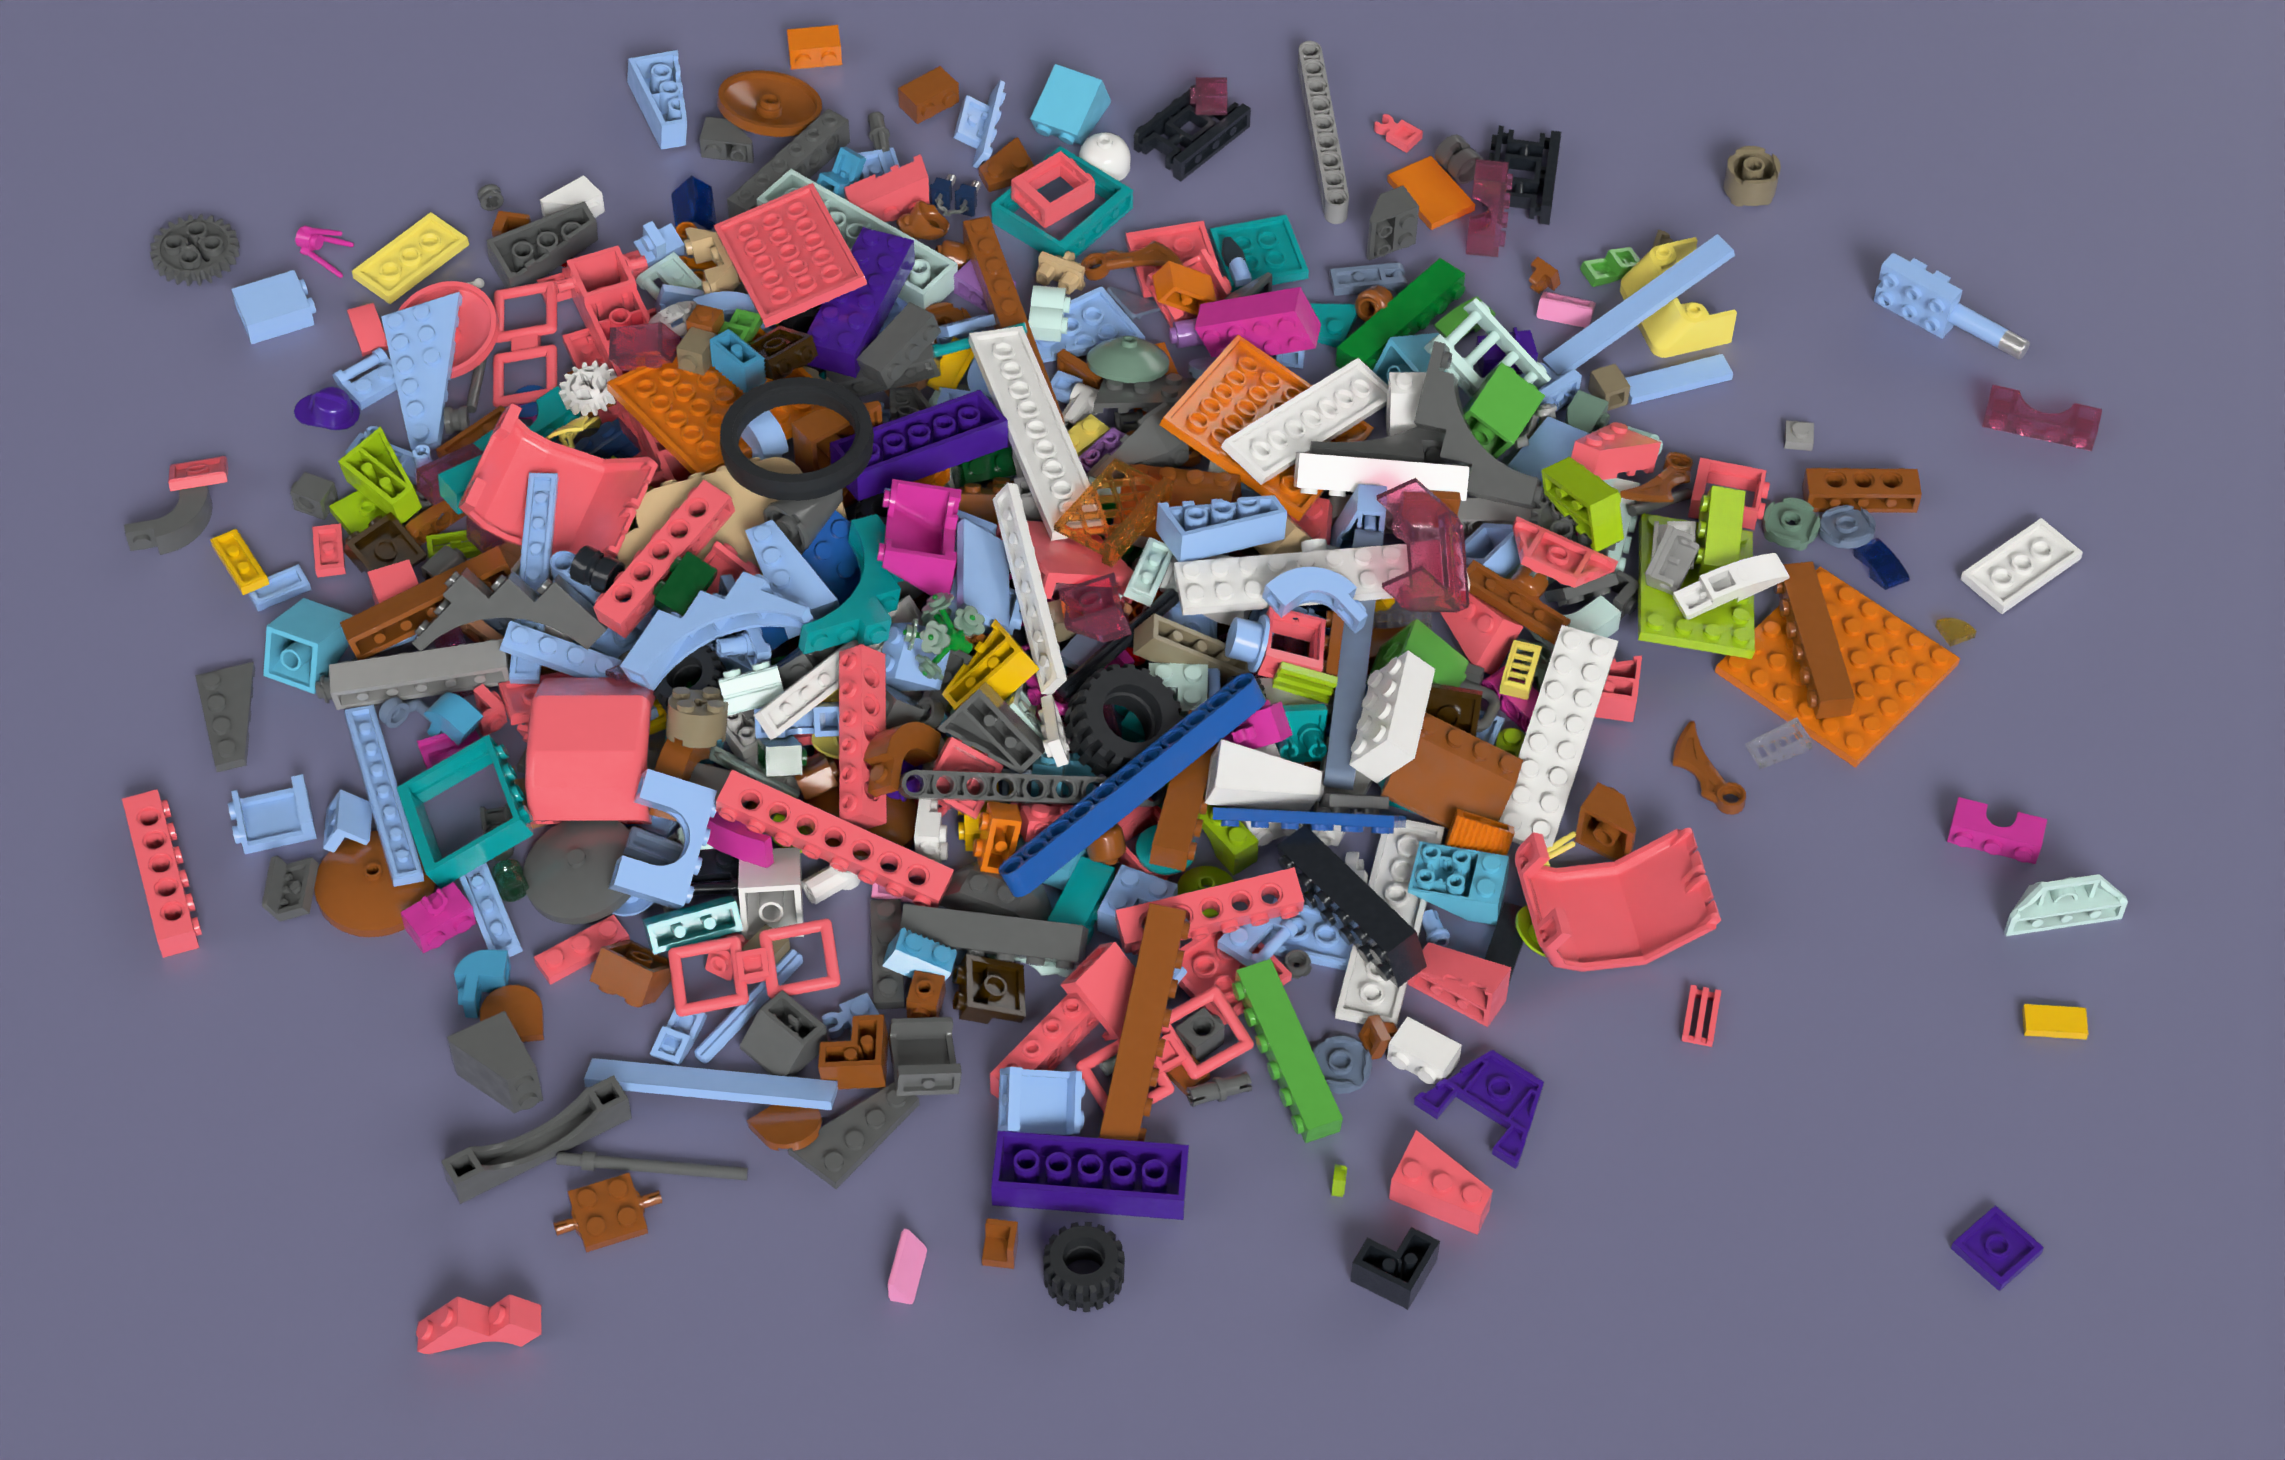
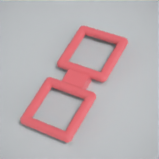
M555 281L511 287L494 292L493 305L499 317V334L496 343L511 341L510 352L498 353L493 357V405L496 408L500 405L508 407L511 403L519 405L536 402L537 399L557 386V347L553 344L541 346V336L554 334L557 331V288ZM546 293V324L504 331V300ZM546 357V389L504 396L505 363Z
M825 918L763 930L759 934L761 948L742 951L741 939L738 936L671 948L668 951L676 1014L684 1017L745 1005L749 1001L747 984L763 981L766 982L767 995L771 999L782 990L789 996L838 987L841 979L831 920ZM821 932L827 976L779 985L772 941ZM730 949L736 994L687 1003L681 959Z
M1213 986L1172 1009L1169 1028L1162 1027L1161 1032L1163 1034L1161 1038L1166 1039L1163 1056H1156L1154 1068L1160 1069L1157 1080L1159 1087L1150 1091L1148 1098H1153V1105L1174 1092V1085L1166 1073L1181 1064L1189 1077L1196 1080L1253 1048V1039L1219 987ZM1213 1001L1239 1042L1197 1065L1171 1024ZM1120 1039L1080 1060L1076 1064L1077 1071H1082V1079H1084L1086 1086L1103 1113H1105L1108 1095L1091 1069L1117 1055Z

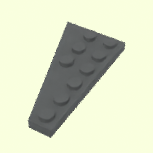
M1175 373L1164 375L1153 381L1123 383L1104 378L1094 402L1093 413H1103V408H1118V413H1129L1130 409L1142 408L1143 411L1148 413L1164 402L1172 408L1197 379L1182 377Z

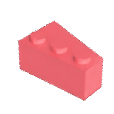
M1613 422L1576 440L1571 458L1584 465L1586 469L1599 476L1602 480L1617 478V474L1626 472L1627 476H1635L1636 470H1643L1649 474L1654 472L1661 442L1631 431L1625 424Z
M1470 592L1439 594L1434 601L1470 663L1484 668V673L1492 675L1496 672L1509 653L1513 640L1518 638L1524 626Z
M1642 655L1633 656V660L1616 662L1613 659L1595 717L1633 722L1638 697Z
M1428 942L1422 950L1427 967L1408 980V985L1488 1027L1506 1002L1511 967Z
M1416 1130L1391 1179L1389 1199L1478 1235L1490 1210L1493 1190Z

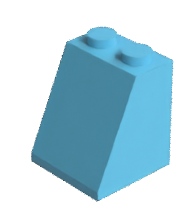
M1055 64L1030 120L1035 131L1043 136L1049 137L1051 134L1059 137V140L1066 144L1073 145V143L1083 145L1110 105L1111 99L1101 79Z
M1439 333L1390 337L1373 372L1387 385L1389 372H1427L1431 355L1423 347L1430 340L1438 336Z
M306 598L301 599L267 625L263 676L315 694V683L320 681L322 675L328 677L329 665L337 664L349 646L340 622L354 615Z

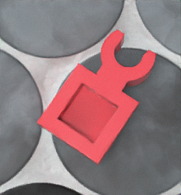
M1388 114L1383 115V124L1377 121L1374 123V131L1377 134L1386 135V142L1406 153L1422 139V130L1404 120L1395 123L1394 119Z

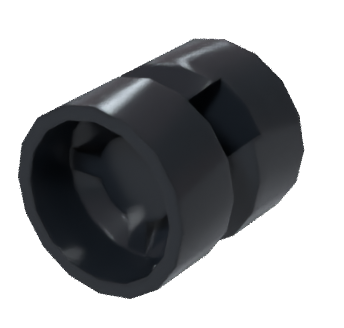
M587 545L582 547L574 557L570 567V578L582 585H591V588L600 594L606 593L613 585L616 576L620 572L625 571V564L610 555L604 557V554L599 550Z

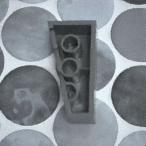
M584 201L486 240L489 261L505 288L534 284L538 279L543 278L567 262V260L598 240L597 222Z

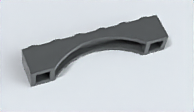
M613 1075L585 1089L561 1113L530 1132L496 1144L470 1146L442 1160L446 1181L459 1203L462 1204L556 1157L558 1152H565L631 1119L629 1099Z

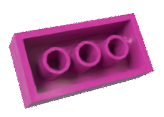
M1301 287L1200 304L1195 324V330L1211 357H1218L1237 335H1240L1269 356L1315 349L1321 328V323Z

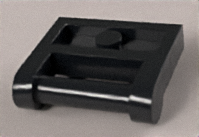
M717 849L700 850L698 857L702 858L701 868L698 875L693 874L691 882L731 881L690 884V886L694 887L693 895L732 893V896H739V859Z

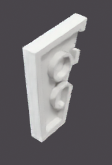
M1053 695L1041 697L1042 709L1038 710V714L1042 723L1040 727L1044 737L1043 745L1047 757H1054L1057 767L1069 764V744L1071 741L1070 738L1067 739L1065 736V726Z

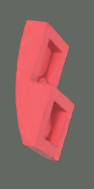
M374 303L348 309L347 314L354 335L357 338L362 357L372 354V351L379 347L384 351L388 350L386 336Z

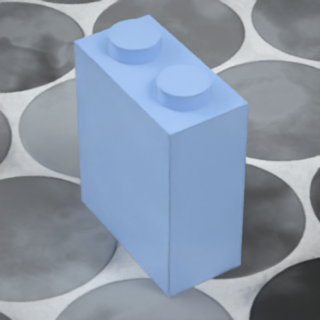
M295 270L231 289L236 309L251 344L314 325L312 314L316 313L314 302L311 297L306 298L308 290L304 279H298Z

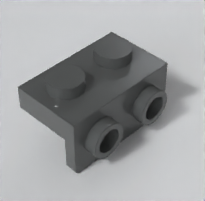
M278 856L271 857L262 898V907L279 922L310 914L319 863L312 857L286 864Z

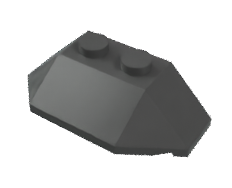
M977 860L954 871L949 887L940 903V906L951 910L1047 921L1053 911L1043 884H1040L1025 896L1014 897L1001 875L981 872Z

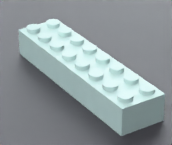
M793 169L786 172L757 198V206H760L813 183L850 251L863 227L914 240L915 264L898 295L900 299L907 303L911 302L925 310L928 306L943 301L954 290V274L958 271V264Z

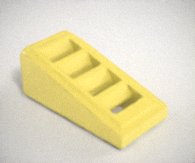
M1513 640L1502 676L1499 694L1528 700L1542 646ZM1519 649L1534 654L1533 657L1518 654L1517 650ZM1515 659H1518L1522 661L1531 662V664L1529 666L1525 664L1516 663L1514 661ZM1512 668L1527 671L1528 674L1514 672ZM1510 677L1525 680V684L1516 681H1511L1509 679Z

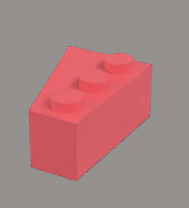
M921 154L913 157V162L900 168L898 164L890 167L891 171L876 178L874 174L844 187L845 200L884 222L895 221L901 215L910 213L919 200L930 204L928 174Z

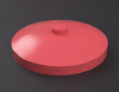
M459 281L439 282L422 288L410 296L398 310L400 311L456 292L461 293L463 298L462 305L459 306L458 311L460 319L455 332L454 340L456 346L451 379L462 376L479 366L493 350L499 334V317L490 298L476 286Z

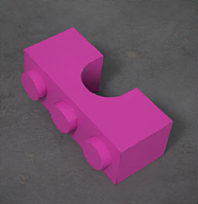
M1958 797L1947 842L1960 847L1984 851L1991 855L2016 859L2019 862L2036 864L2042 847L2047 819L2017 812L2015 822L2011 826L1998 827L1993 825L1986 816L1988 804Z

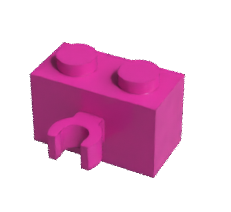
M1267 699L1258 711L1223 739L1247 748L1257 749L1281 742L1293 734L1282 702L1279 701L1271 704L1269 699Z
M454 882L442 889L438 888L435 893L428 897L424 896L421 901L401 912L405 930L423 954L431 949L440 947L448 939L459 933L466 932L471 926L476 924L473 906Z

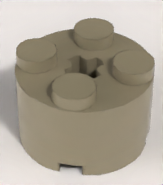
M1744 146L1737 149L1734 155H1730L1723 186L1731 203L1738 207L1744 205H1769L1777 189L1781 169L1779 159L1773 153L1772 156L1765 153V149L1758 146Z
M686 687L674 688L672 695L668 699L667 738L672 742L675 741V738L682 740V746L689 748L714 747L719 739L724 742L726 739L729 704L724 702L723 697L720 695V689L715 687H705L703 690H690Z

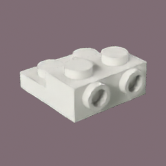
M919 799L914 833L915 852L941 864L942 860H947L948 842H946L947 825H942V814L938 812V800Z

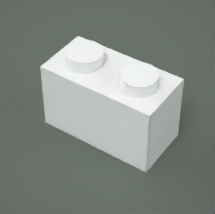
M1407 1016L1389 1042L1387 1060L1395 1067L1417 1075L1423 1082L1436 1085V1083L1444 1078L1448 1079L1459 1063L1462 1045Z

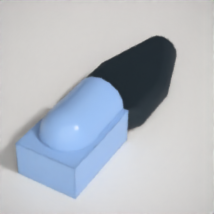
M1225 237L1222 241L1223 260L1225 265L1229 267L1235 287L1244 286L1250 283L1252 279L1246 265V258L1237 243L1231 237Z

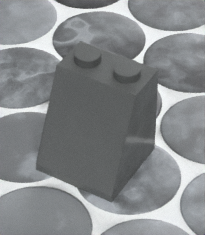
M505 1011L447 1037L457 1075L515 1114L521 1110L530 1109L543 1101L537 1068Z

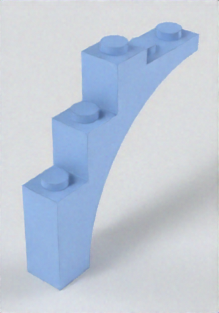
M743 571L725 598L718 593L711 595L700 591L683 617L675 612L669 614L658 610L620 667L631 682L654 691L663 678L678 663L698 648L713 640L737 631L757 627H787L801 630L802 625L815 620L810 613L811 609L806 604L800 601L791 602L781 594L773 592L770 587V581L760 574H755L754 576Z

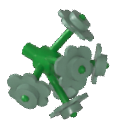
M940 592L932 595L927 600V605L922 608L924 614L921 616L922 626H926V630L917 632V618H913L912 625L907 624L905 630H903L904 641L908 642L907 650L911 651L915 638H920L923 640L921 644L922 650L925 653L933 652L937 655L932 661L920 654L915 657L919 662L918 668L920 672L929 679L933 678L936 680L938 678L942 680L944 678L941 674L942 670L937 664L950 650L954 652L961 650L966 654L972 651L973 644L965 640V635L969 637L973 634L982 635L985 631L983 625L985 621L984 616L978 614L977 609L970 605L964 609L958 608L955 612L956 618L952 623L949 617L952 611L949 606L955 598L953 594L949 595L948 593Z

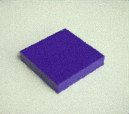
M1995 1205L1952 1243L1951 1249L2000 1291L2042 1254L2044 1247Z

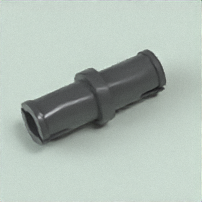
M1246 1071L1223 1079L1218 1076L1212 1078V1082L1187 1087L1186 1092L1190 1093L1187 1095L1191 1107L1214 1100L1222 1102L1228 1096L1252 1091V1086L1248 1085L1252 1082Z

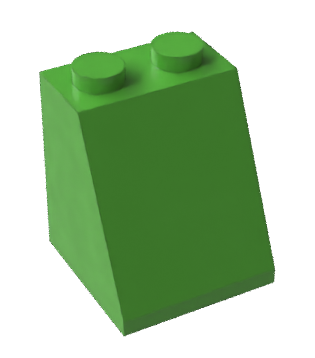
M1501 362L1489 373L1462 410L1473 435L1480 445L1497 459L1515 443L1545 395L1535 385L1528 383L1520 377L1513 368Z
M1416 618L1380 646L1369 674L1370 676L1375 670L1385 667L1394 657L1398 658L1406 651H1410L1435 669L1432 683L1460 687L1467 676L1465 671L1469 661Z

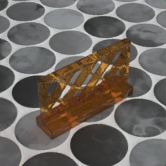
M1114 458L1054 524V530L1103 555L1102 563L1112 568L1156 519L1158 503L1171 502L1174 480L1164 476L1159 481ZM1117 470L1125 474L1127 478L1113 479L1112 474ZM1145 484L1151 487L1150 491L1138 492L1136 485ZM1130 486L1132 492L1118 494L1116 487ZM1110 488L1112 494L1098 496L1097 490ZM1135 500V507H1122V501ZM1115 502L1117 509L1103 510L1101 504ZM1083 505H1096L1097 511L1083 512L1082 510ZM1120 517L1121 523L1108 525L1106 518ZM1100 519L1102 526L1088 527L1086 520ZM1080 521L1082 528H1071L1066 524L1068 522ZM1105 534L1106 539L1103 543L1092 539L1091 535Z

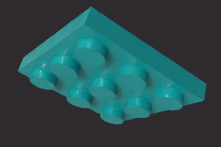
M1287 215L1210 228V238L1224 276L1227 277L1231 284V293L1243 286L1235 287L1229 267L1225 265L1223 260L1222 241L1225 237H1231L1242 249L1246 258V265L1252 277L1251 282L1267 272L1272 274V285L1309 278L1308 267Z

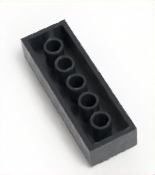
M1303 825L1299 830L1276 845L1280 855L1278 863L1281 868L1285 870L1295 867L1305 903L1311 909L1317 907L1324 922L1329 927L1334 925L1345 943L1348 945L1353 943L1357 947L1361 958L1366 963L1371 961L1376 966L1375 968L1383 980L1386 982L1390 980L1399 988L1427 967L1416 930L1306 825Z

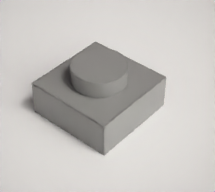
M1786 420L1784 449L1812 451L1814 423Z

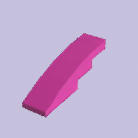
M717 811L713 818H709L707 828L711 829L707 842L708 845L737 859L764 868H768L774 863L771 836L752 832L745 824L737 820L735 822L727 821Z

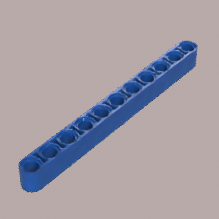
M1243 673L1235 677L1005 860L999 867V873L1014 897H1022L1032 892L1265 704L1266 697L1252 673Z

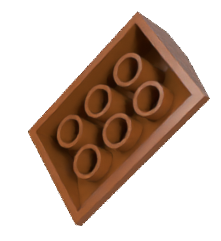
M879 401L864 403L869 412L872 426L876 427L883 424L881 403ZM829 408L815 410L792 422L795 464L802 473L813 472L831 465L830 443L855 434L852 425L842 415ZM846 487L842 488L844 509L858 502Z
M1130 464L1123 479L1119 506L1116 510L1112 527L1147 538L1150 537L1164 543L1156 532L1158 503L1168 502L1169 507L1182 506V501H1194L1195 505L1211 504V499H1223L1230 503L1237 502V499L1242 497L1240 475L1226 472H1206L1197 469L1186 470L1173 467ZM1110 538V542H1121Z
M1425 712L1415 759L1386 777L1380 796L1389 797V801L1450 829L1457 808L1499 822L1516 785L1523 760Z

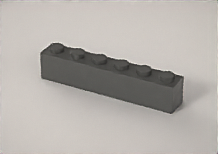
M904 904L900 930L905 927L906 931L911 930L912 933L916 932L917 935L922 934L923 938L933 939L935 943L939 942L940 945L944 944L945 947L950 946L951 950L967 951L966 954L979 957H985V954L996 955V960L1012 963L1015 958L1026 959V964L1044 966L1045 961L1055 962L1057 968L1074 970V965H1080L1084 961L1089 931L1085 926L909 904Z

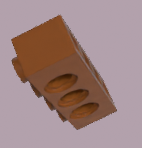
M1806 468L1802 483L1803 499L1814 507L1813 512H1825L1836 506L1850 505L1854 506V510L1859 511L1862 508L1868 512L1917 513L1922 496L1918 469Z

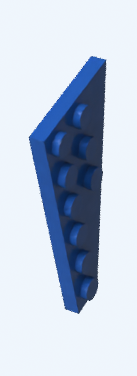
M835 511L808 549L804 550L801 555L837 598L839 606H841L851 597L860 583L861 571L856 555L848 543L851 522ZM761 627L763 640L770 645L771 651L789 640L784 627Z
M1213 807V820H1221V826L1239 827V821H1251V827L1269 828V822L1281 823V829L1299 830V824H1311V830L1334 831V825L1341 826V832H1364V827H1371V833L1394 834V828H1406V816Z

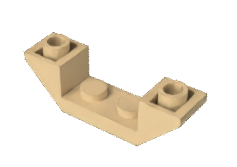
M692 227L685 228L687 239L683 240V243L685 244L687 256L692 255L696 264L713 260L714 264L717 265L716 267L703 270L706 281L701 282L704 294L734 291L740 284L739 277L716 232Z

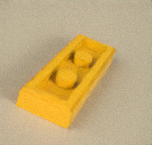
M237 529L210 539L214 551L242 595L270 584L267 575Z

